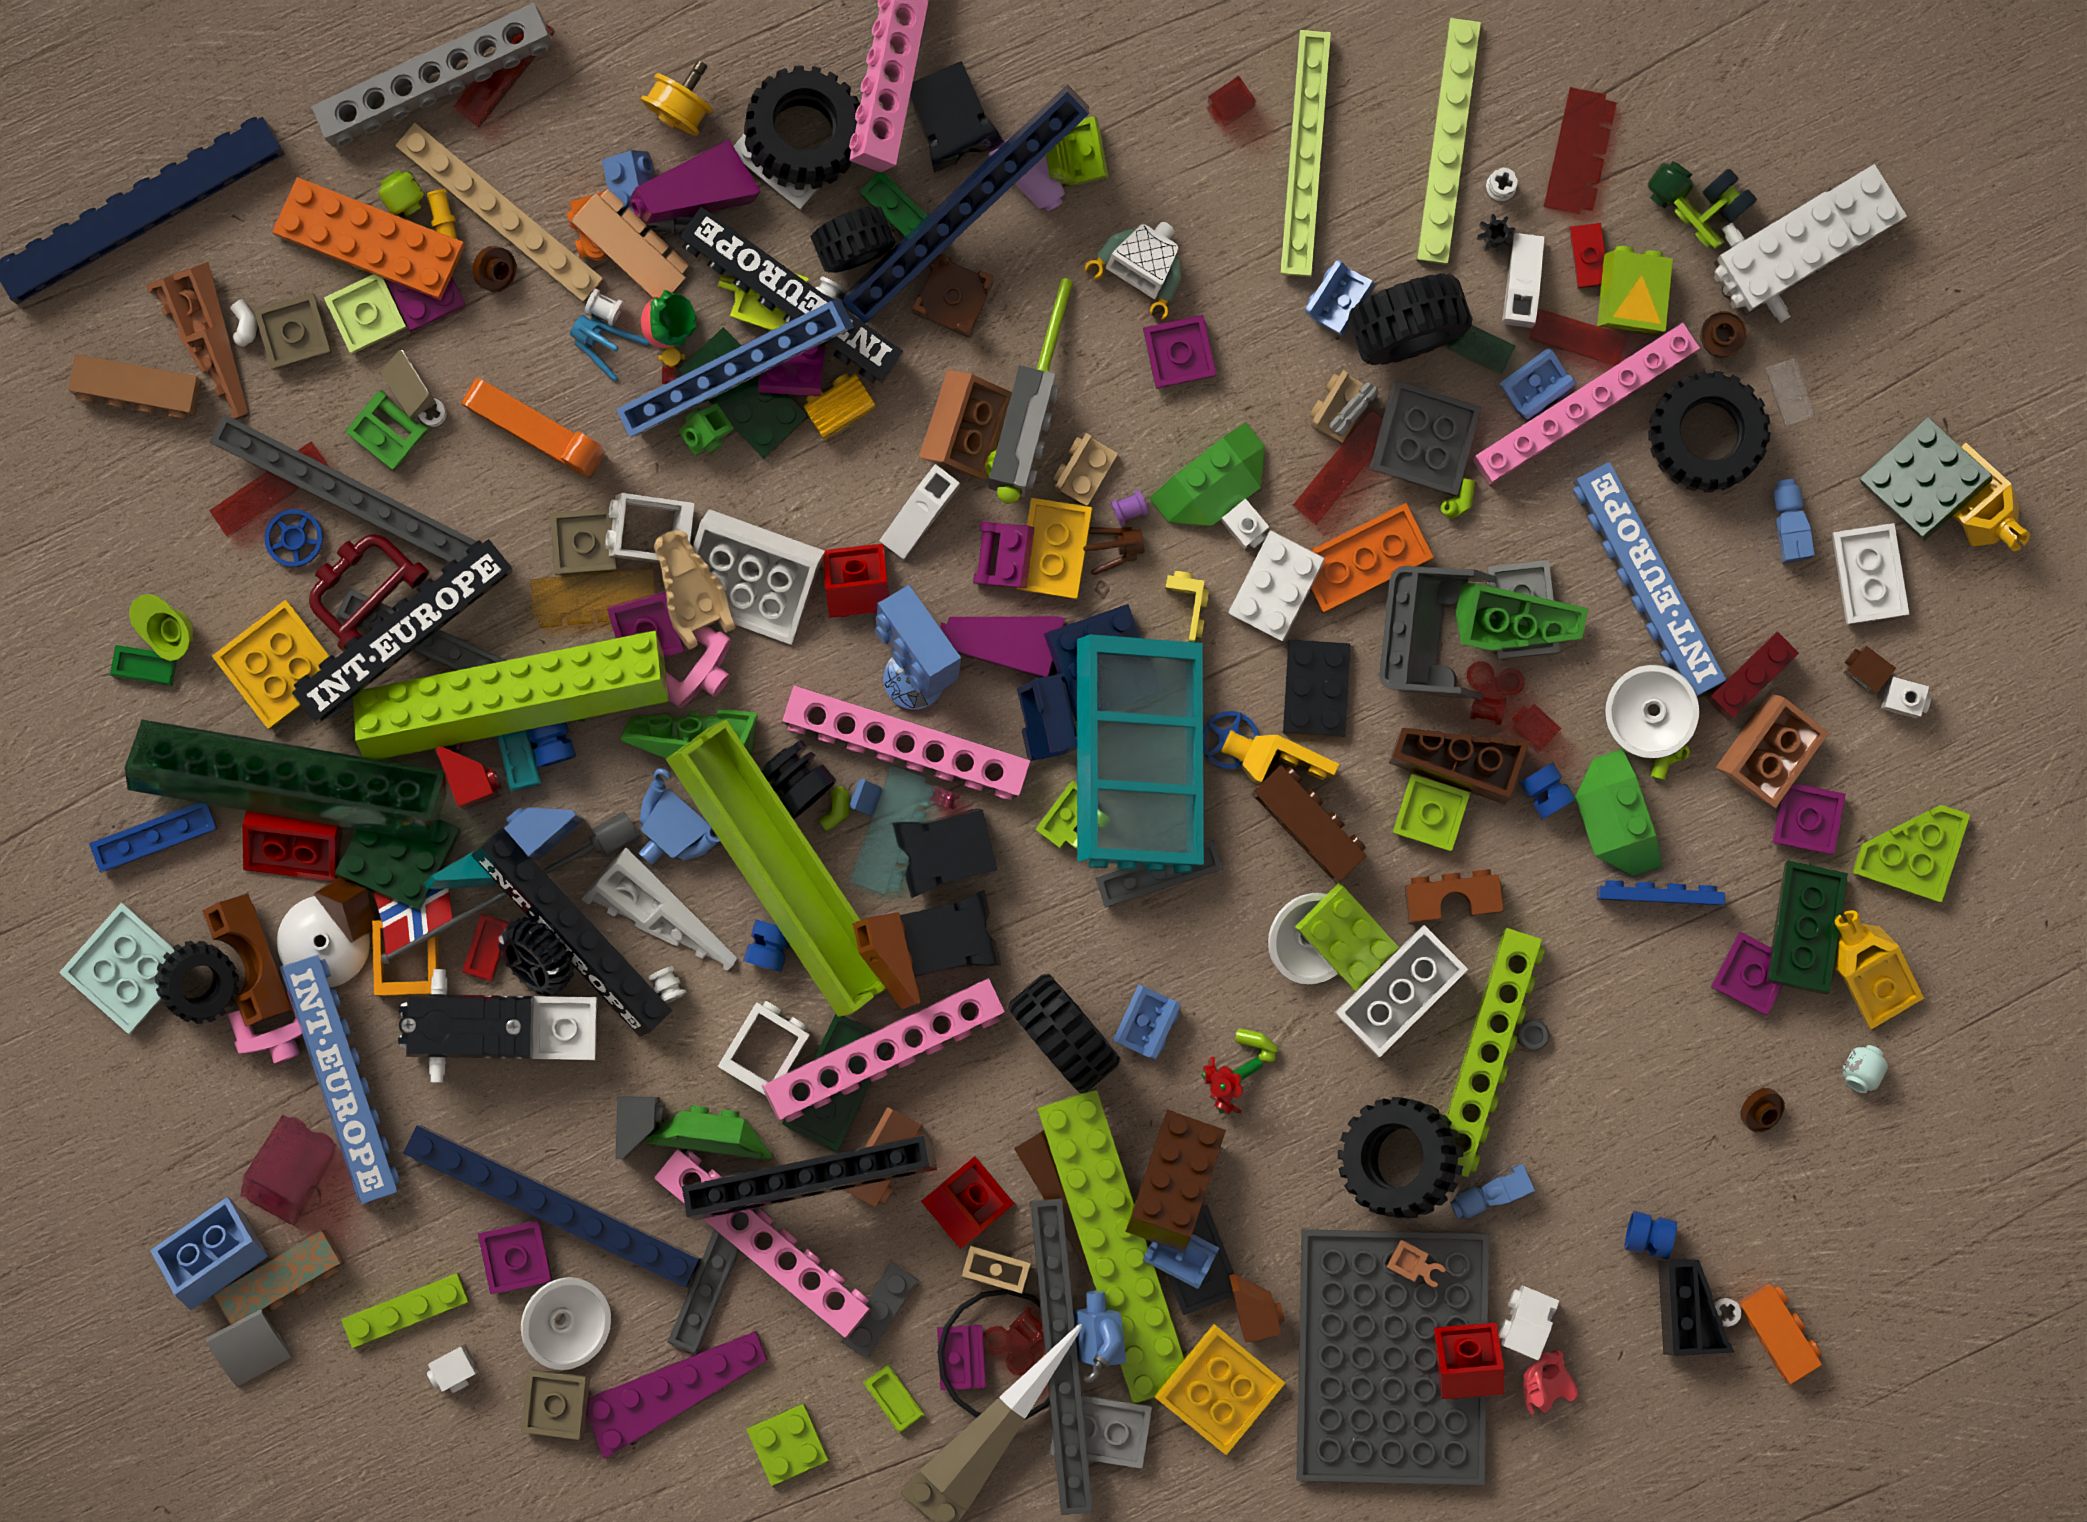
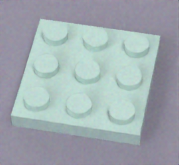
M120 903L59 973L125 1032L131 1034L162 1000L156 991L158 985L155 983V976H159L160 973L157 970V966L159 963L164 964L166 959L163 956L166 952L171 955L174 949L172 945L128 906Z

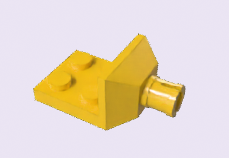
M1965 443L1961 447L1992 475L1993 480L1952 517L1963 526L1968 543L1973 547L1995 544L2001 539L2012 551L2020 550L2021 546L2017 541L2019 540L2025 546L2031 534L2018 524L2019 505L2012 484Z
M1230 730L1221 752L1227 753L1243 762L1241 767L1251 781L1258 786L1261 784L1275 753L1280 755L1279 761L1295 768L1297 764L1309 768L1307 774L1321 781L1326 777L1331 779L1339 766V763L1279 735L1255 736L1253 740Z
M1850 910L1844 912L1847 923L1844 922L1841 915L1835 919V925L1842 936L1837 941L1834 968L1844 978L1866 1025L1872 1030L1923 1000L1924 997L1899 945L1880 926L1862 924L1858 912Z

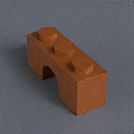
M1491 869L1472 871L1473 877L1461 878L1460 873L1441 875L1442 881L1430 882L1429 876L1411 878V884L1404 886L1408 923L1441 919V902L1449 893H1458L1465 897L1469 904L1470 916L1503 912L1499 874L1491 875Z

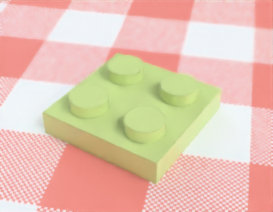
M374 274L324 297L351 354L407 329L384 278Z

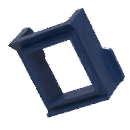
M1065 673L1033 679L1029 683L1017 688L1026 727L1022 729V736L1027 758L1030 761L1065 755L1077 749V739L1075 738L1077 732L1066 683L1062 682L1061 679L1065 677Z

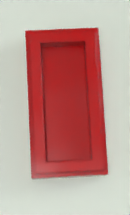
M481 913L463 967V973L493 982L502 952L498 947L500 943L498 937L511 922Z

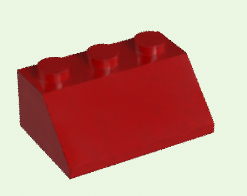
M250 800L242 823L243 870L335 881V871L338 867L342 839V811Z

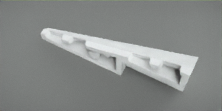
M627 848L622 850L607 865L581 899L587 904L593 901L608 908L607 913L614 917L620 914L635 921V927L672 945L678 946L681 943L695 950V956L703 959L705 956H708L724 964V970L728 971L737 959Z

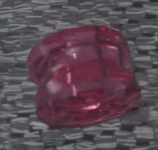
M934 786L935 795L930 797L929 801L955 810L954 801L959 799L960 795Z

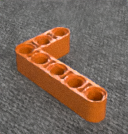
M478 377L474 379L460 403L588 479H591L606 454L602 446L579 431L571 432Z

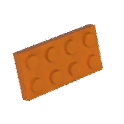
M1407 503L1311 549V551L1326 558L1311 591L1322 613H1325L1389 581L1391 574L1398 567H1418L1432 560L1434 557Z

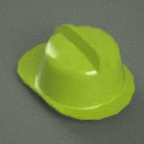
M152 594L140 595L133 600L129 610V618L135 631L161 658L172 661L183 657L189 648V644L194 639L192 636L193 626L189 616L183 611L173 609L163 599Z

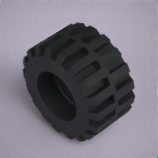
M878 206L864 207L838 216L818 227L810 237L823 269L828 273L842 272L868 263L888 252L896 242L883 209Z
M187 941L183 947L179 944L172 947L174 952L171 955L166 952L163 956L166 959L164 964L159 963L157 966V970L160 972L159 976H155V983L158 985L156 991L162 999L161 1002L174 1015L179 1016L186 1022L192 1020L196 1024H203L205 1019L208 1022L215 1021V1015L217 1014L225 1015L227 1012L224 1008L227 1005L232 1007L235 1003L232 997L233 994L238 995L239 988L236 986V982H240L239 975L235 972L236 967L229 960V957L214 945H208L203 941H198V943ZM197 966L209 967L213 974L210 989L204 995L197 998L185 997L181 990L185 974Z

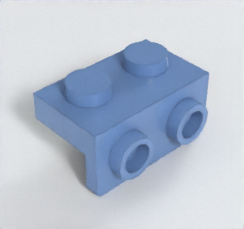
M630 150L602 160L607 188L624 203L617 212L619 215L627 208L633 211L630 204V196L634 189L654 178L653 162L647 151Z
M1336 260L1334 265L1326 271L1323 282L1318 290L1310 296L1305 312L1314 322L1344 337L1350 327L1348 322L1350 310L1357 303L1369 297L1376 285L1372 280L1347 268L1342 261Z
M1547 348L1499 383L1516 412L1529 419L1543 413L1546 406L1555 399L1558 400L1568 395L1571 390L1570 388L1576 385L1574 378L1566 373L1553 350Z
M1138 984L1113 1041L1155 1060L1158 1054L1165 1048L1167 1034L1171 1026L1178 1019L1181 1003Z

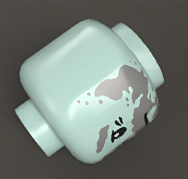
M1867 1045L1866 1048H1854L1842 1069L1845 1084L1860 1093L1876 1090L1888 1070V1063L1882 1057L1883 1052L1872 1045Z

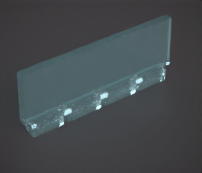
M891 765L850 879L851 883L885 894L887 889L899 892L905 872L896 869L895 865L897 862L908 866L909 857L898 847L892 823L924 822L926 813L915 810L918 804L929 808L936 789L934 786L925 784L926 777Z

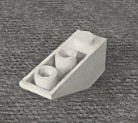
M1521 233L1513 234L1502 324L1533 328L1536 323L1544 248L1543 236Z
M935 464L879 541L904 560L959 490L960 482Z

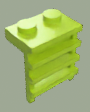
M1097 117L1084 118L1046 154L1050 179H1055L1056 182L1061 181V184L1071 187L1109 178Z

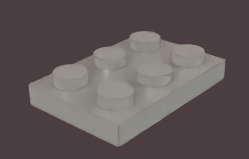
M1549 560L1487 567V574L1496 576V583L1488 582V586L1554 601ZM1559 642L1496 650L1497 660L1560 652Z
M1081 1395L1088 1460L1142 1469L1152 1406ZM1052 1435L1050 1454L1055 1455Z

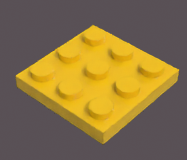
M286 599L212 655L268 730H271L300 707L292 695V692L295 690L293 685L307 674L310 677L320 671L319 664L330 656Z
M1213 1324L1154 1397L1222 1453L1227 1455L1284 1386L1285 1382Z

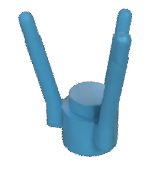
M581 315L574 323L570 336L576 339L575 345L582 349L612 381H616L617 376L588 346V344L594 346L596 342H599L615 352L618 351V346L601 336L602 330L600 329L646 346L650 344L647 339L603 323L594 316L588 319Z

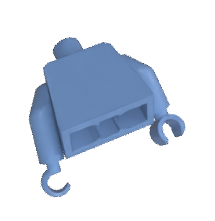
M657 769L654 772L655 780L652 781L643 798L639 819L643 826L641 831L650 838V841L642 848L639 854L651 865L664 852L674 860L679 858L685 861L705 855L720 841L701 816L669 788L666 789L665 781L659 774H663L667 779L671 778V774L665 769Z

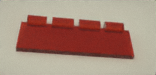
M1570 87L1544 207L1580 214L1581 209L1593 211L1598 189L1586 186L1587 182L1599 184L1604 159L1594 157L1593 152L1606 154L1611 132L1610 129L1599 127L1600 123L1612 125L1617 105L1616 102L1605 100L1606 94Z

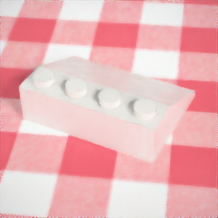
M709 509L700 522L693 549L696 554L701 556L702 560L709 566V571L718 578L720 584L724 587L734 624L792 645L825 551Z

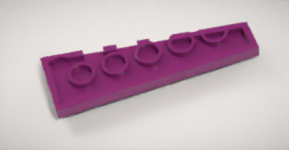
M754 1331L589 1397L586 1415L603 1459L767 1361L757 1332Z

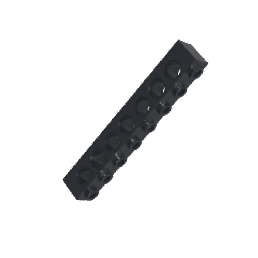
M922 1135L682 1186L687 1217L701 1220L937 1170L932 1139Z

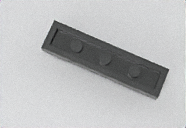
M1211 840L1204 843V865L1193 867L1191 873H1175L1174 867H1164V871H1146L1145 866L1136 865V869L1118 870L1095 879L1106 908L1223 870L1215 842ZM1186 849L1177 852L1186 853Z

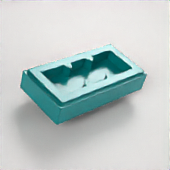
M527 730L497 736L510 791L513 792L540 785L541 780Z

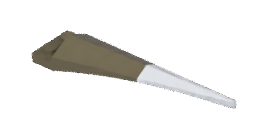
M1082 1324L1077 1325L1008 1390L923 1465L900 1494L934 1522H958L968 1511L1082 1329Z

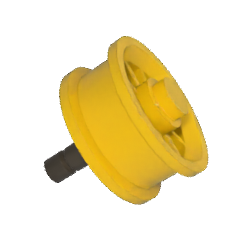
M697 60L693 70L690 71L682 85L662 74L656 73L653 77L656 83L648 96H641L640 102L658 116L657 119L668 127L673 128L675 126L681 131L697 137L700 133L697 127L705 114L711 115L713 112V108L707 102L692 92L708 66Z

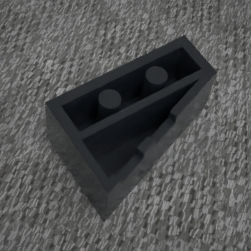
M1695 1259L1658 1260L1663 1354L1682 1356L1734 1353L1732 1345L1728 1342L1722 1325L1724 1324L1721 1316L1718 1315L1713 1303V1295L1700 1261Z

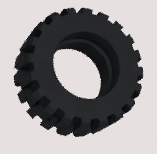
M799 65L794 66L793 72L788 73L786 68L777 71L776 78L774 79L768 76L762 81L761 88H756L752 94L745 118V146L747 152L752 153L751 161L755 167L761 165L763 167L762 174L768 179H771L772 176L778 178V185L786 187L787 182L795 184V190H804L805 184H811L812 189L822 188L823 181L831 184L838 180L839 173L845 174L852 162L849 161L851 154L849 143L852 135L855 133L857 124L855 113L860 102L857 96H850L851 87L846 82L840 85L837 82V75L829 72L827 76L821 74V68L812 66L811 71H805L804 66ZM794 106L814 108L821 112L832 126L831 139L817 149L801 150L791 147L778 136L775 130L777 115Z
M1445 273L1411 279L1410 281L1396 284L1391 288L1383 289L1377 294L1365 298L1364 301L1357 303L1350 310L1348 322L1360 357L1367 364L1371 365L1400 362L1447 345L1450 341L1456 340L1462 334L1468 332L1473 321L1460 281L1452 274Z
M1714 371L1713 373L1697 372L1693 376H1686L1680 379L1675 385L1671 386L1656 404V408L1651 414L1649 421L1651 427L1648 431V440L1652 443L1650 450L1653 458L1656 457L1658 459L1660 470L1663 473L1666 471L1672 477L1670 480L1677 485L1682 483L1686 485V489L1692 491L1700 489L1704 493L1714 492L1719 489L1723 491L1740 483L1749 476L1764 458L1767 452L1766 446L1770 442L1771 432H1768V425L1770 424L1769 414L1764 412L1763 407L1766 405L1762 398L1757 399L1753 393L1755 389L1749 384L1747 386L1743 385L1740 382L1741 378L1735 375L1731 377L1725 376L1724 372ZM1704 403L1718 405L1725 409L1736 423L1738 430L1737 442L1732 451L1721 459L1703 460L1698 458L1686 448L1682 441L1680 433L1682 420L1686 413L1697 405Z
M1043 974L1010 1001L1009 1011L1042 1052L1079 1093L1088 1092L1119 1065L1121 1058L1050 974Z
M1392 1097L1390 1100L1385 1098L1375 1101L1374 1106L1366 1105L1360 1109L1361 1116L1359 1118L1353 1116L1348 1122V1125L1351 1127L1349 1133H1342L1340 1141L1345 1142L1344 1149L1338 1150V1159L1343 1160L1344 1165L1338 1169L1340 1177L1347 1178L1348 1180L1344 1185L1348 1193L1356 1195L1355 1201L1362 1207H1368L1369 1211L1395 1218H1417L1419 1214L1427 1215L1433 1212V1206L1435 1205L1442 1206L1448 1200L1445 1194L1448 1191L1454 1192L1458 1185L1454 1182L1456 1174L1461 1175L1463 1166L1458 1165V1158L1464 1157L1463 1148L1456 1145V1141L1460 1140L1457 1130L1449 1127L1452 1122L1448 1117L1439 1114V1110L1432 1105L1402 1097ZM1397 1129L1413 1131L1418 1136L1423 1148L1421 1170L1417 1177L1404 1187L1388 1185L1381 1176L1378 1167L1380 1147L1387 1136Z

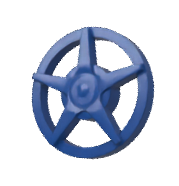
M288 509L278 513L270 520L265 531V546L268 553L275 561L288 567H300L310 563L319 554L323 544V532L318 521L311 514L299 509ZM292 514L304 516L297 526H287L280 520ZM308 519L316 528L317 540L307 538L304 528ZM277 522L283 530L281 541L271 546L270 535ZM305 544L316 545L313 552L307 558L299 561V550ZM283 547L292 550L294 562L282 560L275 554L274 550Z
M1235 711L1221 712L1212 717L1204 727L1203 751L1206 757L1220 768L1237 769L1243 763H1239V759L1233 757L1235 764H1225L1212 756L1222 750L1230 730L1242 736L1238 730L1240 718L1249 724L1254 733V738L1259 736L1254 722L1242 713ZM1222 717H1236L1232 728L1222 730L1213 724ZM1211 727L1219 737L1218 745L1209 752L1206 736Z

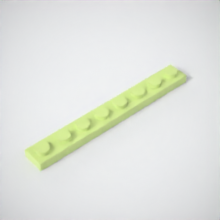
M1450 18L1417 255V261L1448 264L1481 22Z
M1300 30L1280 275L1311 277L1331 32Z

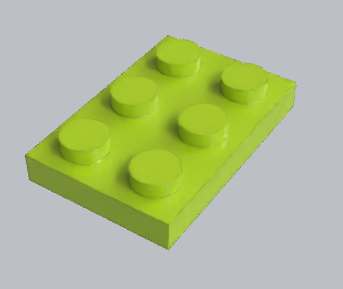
M1339 883L1295 926L1303 937L1355 991L1399 948L1345 887Z

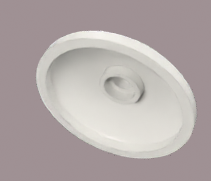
M1661 665L1640 666L1625 673L1612 687L1606 702V721L1614 739L1628 752L1645 758L1665 757L1680 750L1693 736L1699 721V702L1691 684L1677 671ZM1651 704L1659 706L1660 713L1658 715L1650 714L1649 706Z
M1309 893L1293 899L1279 911L1271 925L1268 938L1271 960L1281 974L1294 982L1318 984L1338 974L1304 937H1301V933L1295 928L1327 894Z
M315 896L302 900L288 911L280 924L277 935V949L283 965L313 955H319L320 960H326L331 977L326 978L329 988L340 986L354 978L365 965L371 946L370 932L351 943ZM320 935L326 938V943L323 947H318L315 942L316 938Z
M567 1277L547 1283L531 1297L522 1315L521 1336L526 1350L537 1362L551 1369L568 1370L585 1364L601 1350L606 1342L611 1326L609 1304L597 1287L583 1279ZM562 1313V1318L555 1322L556 1315Z

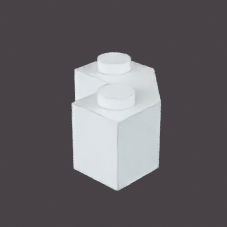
M1521 1285L1520 1290L1514 1289L1508 1302V1307L1512 1308L1510 1312L1512 1318L1510 1321L1505 1319L1499 1333V1337L1503 1338L1501 1345L1539 1360L1553 1324L1550 1321L1557 1310L1559 1300Z

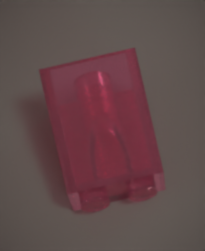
M282 1114L245 1172L240 1196L295 1226L332 1161L337 1145L333 1143V1140L328 1135L322 1132L315 1133L306 1128L304 1122L298 1118H288Z

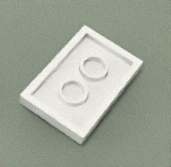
M1895 523L1833 532L1832 540L1846 625L1909 615Z
M1270 530L1228 613L1281 641H1285L1326 558Z

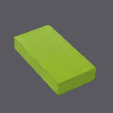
M889 1364L863 1382L898 1433H901L925 1415Z

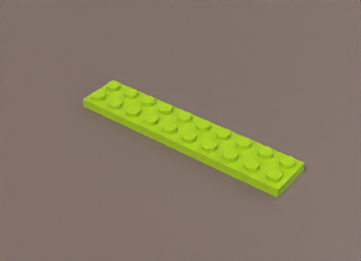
M1095 1088L1088 1092L1037 1107L1096 1291L1105 1292V1308L1117 1311L1121 1315L1126 1363L1120 1365L1132 1402L1135 1404L1154 1398L1184 1361V1357L1155 1267L1143 1261L1148 1250L1146 1240L1125 1232L1134 1203L1098 1091Z

